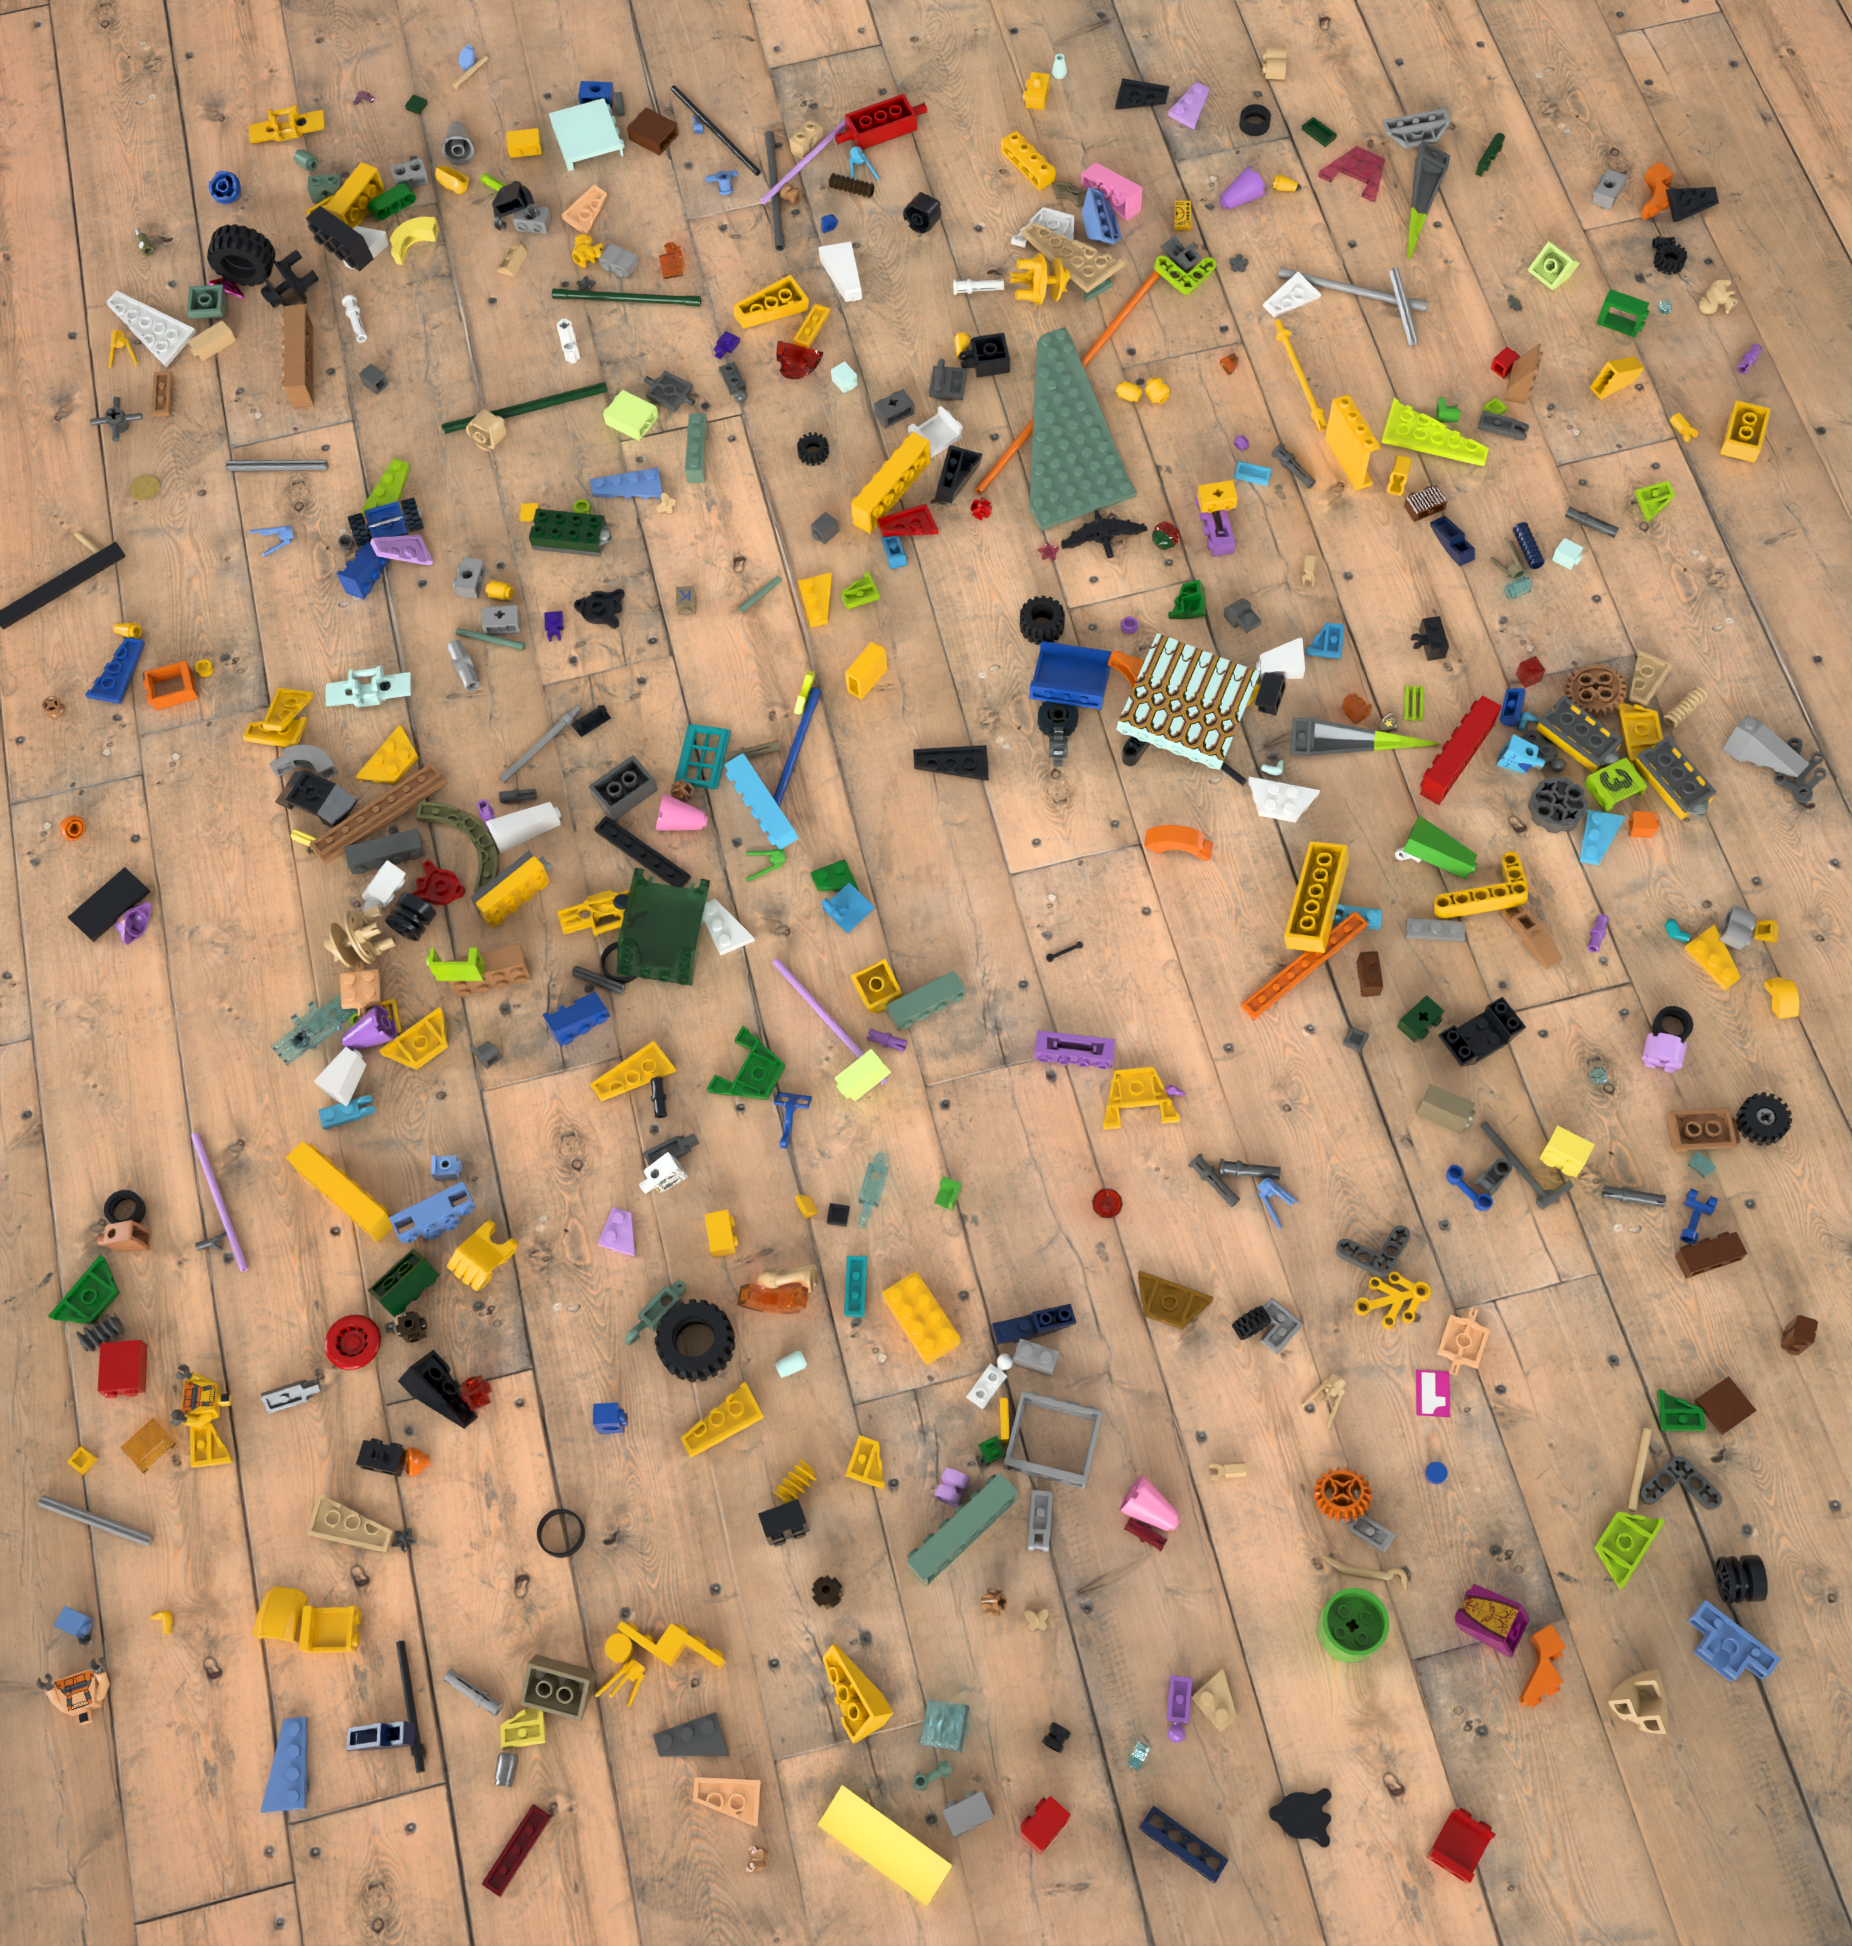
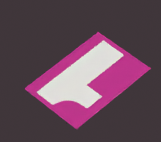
M1416 1370L1417 1415L1450 1417L1449 1372Z

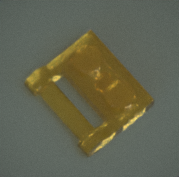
M152 1418L122 1445L121 1449L136 1464L138 1469L145 1474L151 1464L169 1448L177 1445V1443ZM162 1439L165 1441L155 1451H153L144 1461L141 1460V1458L145 1456L153 1447H155Z

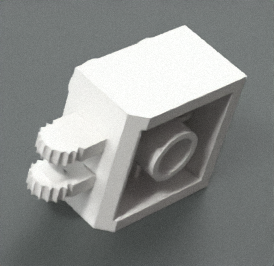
M387 860L362 892V899L366 901L361 908L362 911H366L376 905L386 907L395 896L393 891L396 893L406 881L403 879L406 873Z

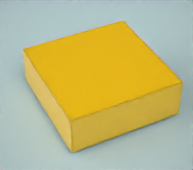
M521 503V521H533L535 511L539 509V503Z
M81 1445L67 1460V1463L84 1475L98 1458Z

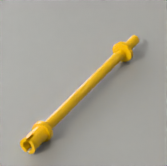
M1278 319L1274 322L1278 330L1276 339L1283 342L1312 409L1311 418L1315 421L1318 431H1325L1323 426L1327 429L1328 423L1324 417V410L1318 408L1289 341L1290 330H1285L1281 320Z

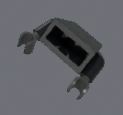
M513 181L511 184L500 188L493 200L492 206L494 217L496 218L493 225L496 229H506L507 224L501 220L502 217L526 209L527 206H529L527 212L530 216L534 218V212L540 215V210L533 205L535 202L530 190L522 185L521 182Z

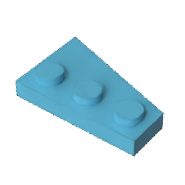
M1588 809L1579 862L1599 865L1626 816Z

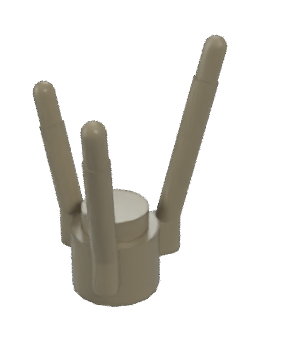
M1505 537L1504 541L1513 561L1508 564V569L1494 557H1491V561L1502 569L1507 577L1512 575L1513 578H1518L1526 570L1521 563L1513 541H1508L1507 537Z

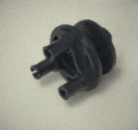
M297 249L281 261H273L285 279L279 286L275 287L265 274L262 275L267 285L260 292L273 308L281 304L284 307L289 306L281 294L290 288L294 290L304 304H307L306 300L308 298L305 292L308 291L307 289L311 285L319 281L318 276L313 270L302 278H298L291 270V266L303 258Z

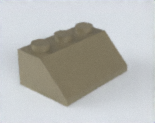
M536 1654L527 1664L519 1704L581 1722L593 1693L597 1671Z

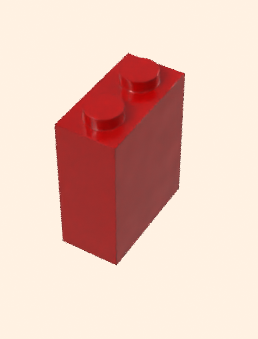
M142 1340L100 1343L97 1391L105 1396V1398H117L118 1395L124 1394L125 1396L134 1397L138 1393H145L148 1345Z

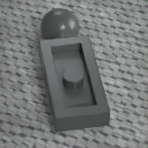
M735 362L720 366V374L730 395L734 394L736 402L744 403L747 400L746 385Z
M1531 729L1520 737L1538 746L1537 757L1545 760L1544 766L1551 763V769L1557 773L1565 769L1566 762L1564 759L1556 758L1559 752L1534 730Z

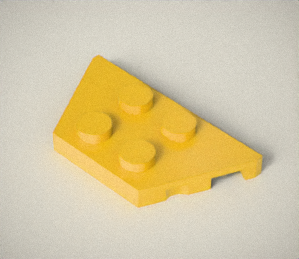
M1619 703L1617 711L1626 756L1629 762L1634 763L1639 753L1649 747L1654 749L1656 743L1663 740L1657 711L1645 709L1637 704L1632 706L1626 703Z
M399 725L359 771L355 776L358 781L372 780L373 783L385 782L396 785L419 757L402 726Z
M438 1007L393 1041L379 1050L381 1055L417 1070L447 1049L448 1041L441 1007Z

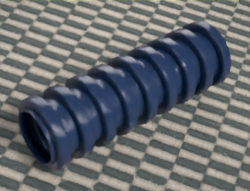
M1526 522L1518 523L1513 528L1515 537L1530 569H1538L1543 566L1545 560L1538 545H1536L1537 543L1532 536Z

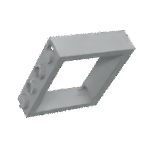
M1021 1392L1004 1461V1469L1086 1489L1103 1412L1093 1408V1406L1081 1407L1079 1403L1074 1401L1061 1402L1054 1396H1047L1045 1398L1038 1396L1039 1394L1036 1392ZM1026 1404L1094 1421L1082 1475L1013 1458Z

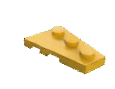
M278 687L262 723L263 729L282 731L314 698L313 692Z

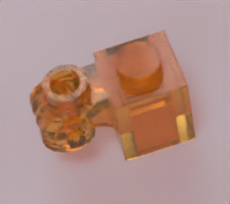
M668 242L664 245L665 254L659 255L663 279L683 276L682 269H685L683 258H679V256H682L681 246Z

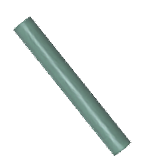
M777 575L740 605L738 610L741 613L746 611L782 581L781 578Z

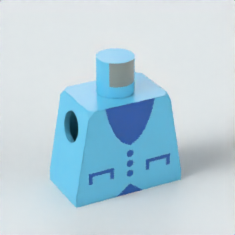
M1513 734L1500 750L1496 765L1520 773H1527L1531 767L1541 770L1545 760L1537 757L1538 746Z

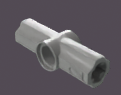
M455 639L450 641L447 648L465 690H476L480 683L470 656L467 655L461 640Z

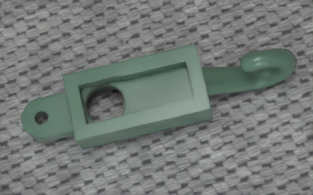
M676 1281L670 1288L665 1285L638 1314L641 1322L635 1325L625 1337L627 1345L633 1344L639 1338L638 1333L647 1327L654 1332L657 1325L661 1324V1317L669 1314L667 1310L671 1307L675 1309L678 1306V1303L681 1302L680 1296L686 1290L683 1281ZM665 1296L672 1299L668 1306L661 1304Z

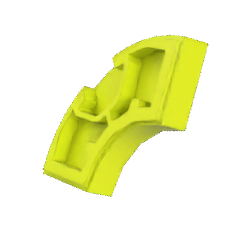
M809 670L805 676L794 711L796 714L800 715L805 707L806 699L814 680V671Z

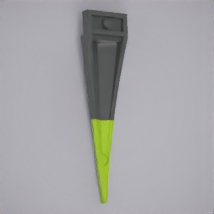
M1425 141L1419 144L1418 155L1415 158L1407 259L1412 257L1421 229L1448 169L1450 155Z
M1293 717L1291 755L1313 756L1439 744L1435 741L1313 718Z

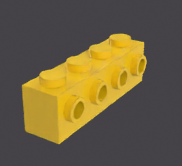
M1017 130L1001 139V152L1039 191L1055 182V167L1050 165L1045 157L1040 155L1035 147Z

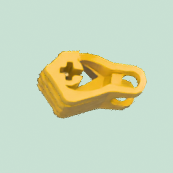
M492 1220L486 1221L474 1234L465 1240L455 1250L447 1264L449 1270H456L454 1275L457 1278L461 1279L464 1277L462 1281L466 1285L472 1283L471 1287L475 1291L484 1288L491 1281L492 1271L497 1266L507 1262L519 1246V1242L513 1238H510L504 1244L497 1245L492 1243L490 1237L496 1228Z

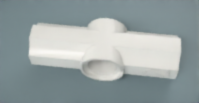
M567 318L561 319L557 323L561 348L564 351L566 361H569L570 364L576 363L580 359L576 333L573 330L571 321L567 320Z

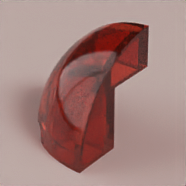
M778 341L776 356L777 361L781 363L779 371L788 379L803 378L813 372L818 366L823 352Z

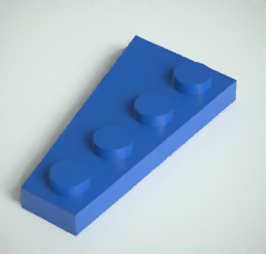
M126 637L114 653L113 660L104 667L105 671L94 681L95 685L93 688L86 692V697L121 704L144 648V641Z

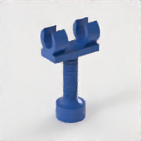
M1692 1188L1687 1193L1684 1205L1694 1209L1688 1228L1683 1229L1680 1235V1239L1689 1244L1697 1242L1698 1233L1695 1231L1701 1213L1711 1216L1718 1201L1717 1198L1712 1196L1708 1198L1706 1204L1696 1201L1698 1191Z

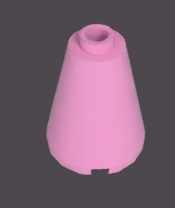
M663 794L656 830H702V827H706L708 816H704L705 812Z
M1141 1475L1131 1486L1130 1489L1132 1490L1130 1493L1125 1495L1119 1510L1126 1515L1165 1531L1174 1530L1180 1522L1178 1518L1179 1513L1146 1477Z

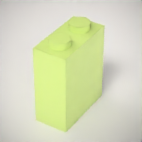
M624 390L615 396L611 405L603 413L606 425L638 441L642 439L659 417L655 405Z
M870 1049L835 1077V1080L838 1082L836 1087L847 1099L851 1097L854 1101H857L892 1072L882 1059Z

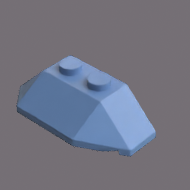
M1089 187L1082 209L1087 237L1101 243L1115 244L1122 239L1116 213L1105 198L1103 191Z

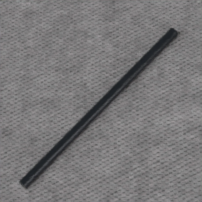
M673 85L671 91L758 176L761 171Z

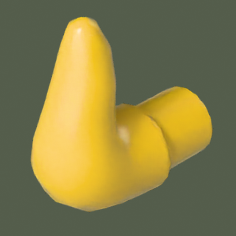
M163 1610L150 1616L153 1620H162V1634H171L173 1615L170 1611Z

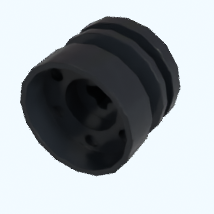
M404 892L395 904L398 909H391V915H387L385 922L401 936L412 941H419L422 936L421 934H424L426 930L423 925H429L436 912L424 900Z
M1757 1554L1742 1555L1739 1561L1735 1556L1728 1558L1721 1556L1717 1558L1715 1567L1716 1583L1724 1603L1728 1604L1734 1601L1740 1603L1744 1598L1748 1602L1766 1600L1768 1582L1766 1570L1760 1556Z

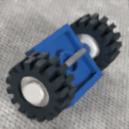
M414 497L400 501L403 514L398 501L364 511L368 524L365 523L362 513L348 516L351 532L357 546H364L366 542H371L369 531L372 538L408 535L405 521L410 532L424 528Z

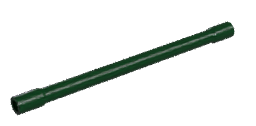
M552 289L553 299H586L681 304L686 306L701 305V296Z

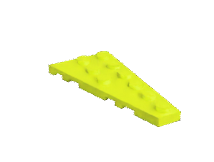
M1393 399L1381 443L1480 466L1485 465L1489 448L1472 439L1460 436V433L1456 430L1453 432L1447 429L1443 423L1424 413L1419 414L1413 410V407L1409 405L1404 406L1399 403L1398 399Z

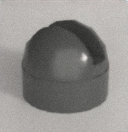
M340 536L338 540L340 547L344 550H350L353 546L351 536Z

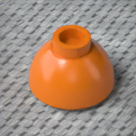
M75 815L67 816L60 822V832L67 840L75 841L83 836L86 825L81 817Z
M409 1447L406 1450L405 1468L408 1476H416L425 1467H429V1454H424L421 1450L414 1447Z

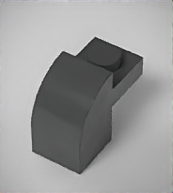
M1175 235L1161 246L1170 260L1183 271L1187 270L1201 258L1191 244L1184 248Z
M1244 598L1237 600L1224 610V617L1235 629L1240 626L1246 634L1261 625L1262 621L1251 609V603Z

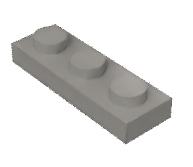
M1407 918L1406 938L1464 942L1465 922Z

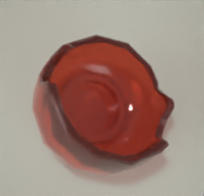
M1110 1188L1100 1189L1094 1194L1092 1200L1093 1210L1102 1218L1116 1217L1121 1212L1123 1206L1121 1196L1117 1191Z

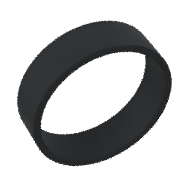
M617 941L605 948L600 959L604 975L620 983H628L636 979L642 972L644 965L639 948L628 941ZM626 947L636 951L640 956V963L636 971L631 975L614 977L604 969L605 959L613 950Z
M568 1509L550 1511L541 1519L537 1528L539 1545L546 1553L557 1558L568 1557L577 1552L585 1538L583 1522L574 1512ZM570 1514L577 1518L580 1524L581 1533L578 1542L572 1549L563 1553H553L547 1550L541 1538L543 1526L554 1515Z

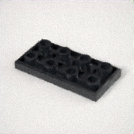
M124 867L67 918L92 942H95L117 922L118 918L125 911L133 908L151 891Z

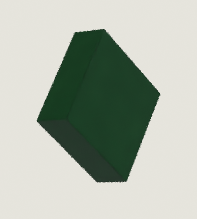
M412 95L405 108L420 115L428 104L427 99Z

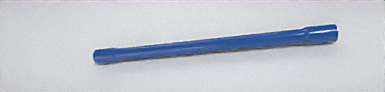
M812 687L809 693L803 716L773 797L779 808L814 709L822 692L816 687Z

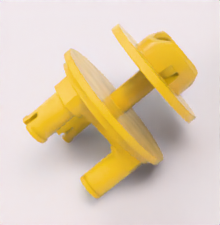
M1037 253L1032 259H1017V269H1030L1029 271L1024 273L1010 272V276L1015 277L1009 279L1010 283H1024L1029 286V289H1016L1015 299L1030 300L1035 305L1043 303L1047 284H1049L1052 301H1059L1062 292L1068 291L1066 284L1071 277L1069 269L1063 268L1060 258L1053 259L1050 275H1047V264L1043 253Z

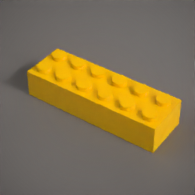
M912 432L909 437L907 436L903 440L902 445L894 450L891 458L884 462L880 471L876 472L868 485H864L861 493L853 498L851 507L853 524L869 534L872 533L878 526L877 519L885 517L931 463L929 440Z
M1310 841L1284 934L1287 948L1325 953L1350 859L1347 845Z
M302 1140L285 1157L299 1174L378 1243L393 1228L389 1219L392 1215L381 1203L378 1204L367 1191L364 1192L357 1182L353 1179L350 1180L341 1168L336 1167L326 1155H322L312 1143L307 1145Z

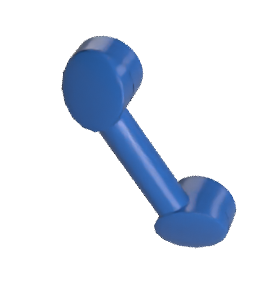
M1451 1165L1446 1171L1447 1181L1452 1185H1457L1474 1202V1207L1477 1210H1489L1493 1205L1492 1197L1485 1193L1478 1196L1461 1179L1464 1174L1463 1169L1458 1165Z

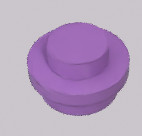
M1243 435L1235 436L1234 445L1240 451L1247 450L1249 448L1247 438Z
M1130 616L1124 618L1120 625L1121 630L1126 634L1135 633L1139 626L1137 620Z

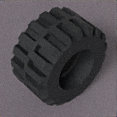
M1042 595V598L1035 596L1033 600L1030 598L1027 600V603L1023 604V608L1020 610V631L1025 639L1028 638L1030 643L1035 642V645H1039L1041 641L1054 643V639L1058 640L1060 635L1063 634L1065 611H1063L1062 604L1059 605L1058 600L1053 601L1052 597L1046 598V596ZM1040 617H1044L1051 621L1048 623L1041 624L1035 622L1034 620Z

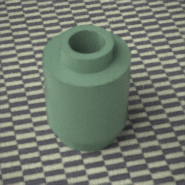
M297 150L295 152L294 160L297 165L308 171L316 169L318 165L316 156L306 150Z

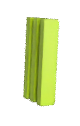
M1405 685L1404 720L1422 721L1424 686L1417 688L1416 685H1413V687ZM1409 692H1412V716L1409 715ZM1416 693H1419V716H1416Z

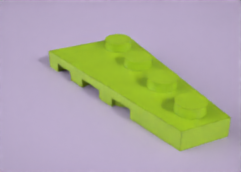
M393 458L362 507L361 513L365 515L364 511L401 499L402 488L406 483L410 470L408 462Z

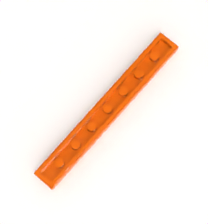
M1354 911L1331 930L1325 953L1305 951L1241 1004L1243 1010L1255 1020L1368 927V923Z

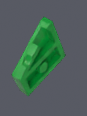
M845 859L810 872L817 891L832 890L839 892L848 883L859 891Z

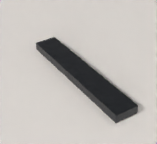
M607 816L594 828L597 834L676 890L680 891L691 879L690 874Z

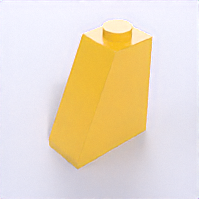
M1635 356L1608 361L1590 386V389L1601 400L1636 381L1645 367Z

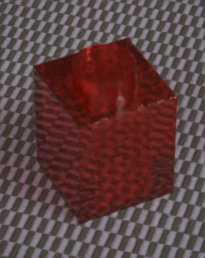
M1534 656L1519 664L1516 676L1523 686L1527 688L1541 682L1545 668L1538 658Z

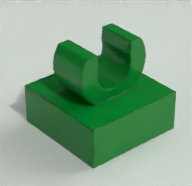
M997 1436L978 1444L987 1465L1006 1456Z

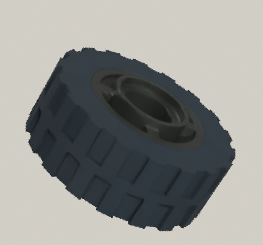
M1043 702L1042 706L1039 707L1037 721L1040 731L1049 737L1054 736V727H1063V736H1070L1077 727V708L1074 705Z

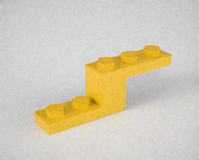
M621 1621L617 1626L621 1633L670 1667L673 1666L686 1646L719 1669H722L726 1663L722 1658L723 1653L714 1647L712 1650L704 1646L706 1642L697 1635L694 1638L688 1635L689 1630L680 1623L677 1626L671 1623L656 1645L654 1644L657 1641L647 1633L644 1636L638 1633L639 1628L630 1621L627 1624Z

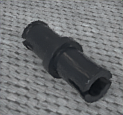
M655 1077L650 1080L653 1094L651 1101L654 1103L655 1118H664L667 1116L665 1104L667 1096L664 1094L663 1078Z

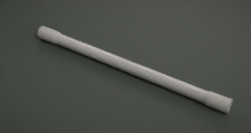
M1280 267L1278 277L1289 280L1297 272ZM1300 273L1313 285L1398 305L1394 294ZM1407 298L1411 309L1426 312L1427 301Z

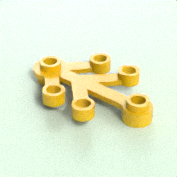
M1391 1272L1388 1276V1282L1391 1285L1399 1284L1409 1291L1400 1292L1383 1283L1380 1278L1372 1277L1368 1283L1369 1288L1374 1291L1380 1290L1390 1296L1371 1301L1367 1298H1359L1354 1305V1310L1358 1315L1365 1316L1372 1309L1393 1304L1388 1315L1382 1320V1325L1386 1329H1391L1394 1326L1395 1318L1403 1302L1412 1299L1408 1310L1403 1312L1401 1319L1406 1324L1412 1323L1415 1318L1414 1313L1420 1302L1427 1301L1432 1293L1427 1283L1422 1281L1413 1283L1401 1277L1398 1272ZM1391 1276H1396L1398 1281H1393ZM1377 1281L1379 1285L1375 1287L1371 1282ZM1417 1290H1423L1424 1295H1419ZM1359 1305H1364L1366 1310L1361 1311ZM1410 1314L1412 1319L1408 1320L1404 1315ZM1390 1319L1392 1321V1324L1387 1325L1385 1323V1320Z

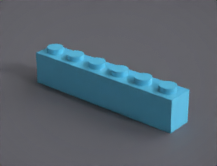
M742 753L724 764L728 770L725 772L730 782L735 781L734 788L738 794L742 793L744 795L742 800L745 805L752 807V810H750L755 820L759 818L761 821L758 824L762 831L769 833L767 838L772 846L776 844L779 850L799 839L795 830L745 755Z

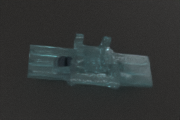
M341 993L320 1009L311 1001L307 1004L309 1007L307 1014L301 1018L296 1014L290 1017L296 1027L270 1047L288 1065L309 1048L315 1050L319 1043L336 1030H341L340 1025L354 1013L358 1012V1009H342ZM330 1012H335V1013H337V1016L332 1017L331 1014H330V1015H328V1014H329Z

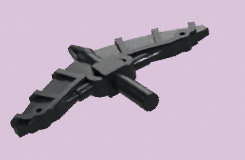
M1095 511V520L1089 524L1084 523L1083 527L1077 531H1072V535L1066 540L1061 541L1062 549L1074 548L1087 541H1095L1100 544L1103 543L1106 556L1110 559L1114 557L1110 545V540L1113 539V536L1120 534L1138 535L1148 531L1145 523L1130 522V519H1127V521L1115 519V517L1103 519L1099 512Z

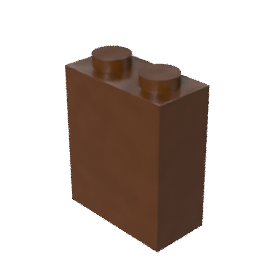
M647 107L627 127L629 140L659 156L679 135L676 122Z

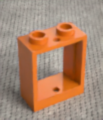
M186 660L144 672L145 679L143 684L145 689L148 690L146 698L148 704H152L156 711L198 699L192 669ZM182 676L184 690L157 696L156 683Z

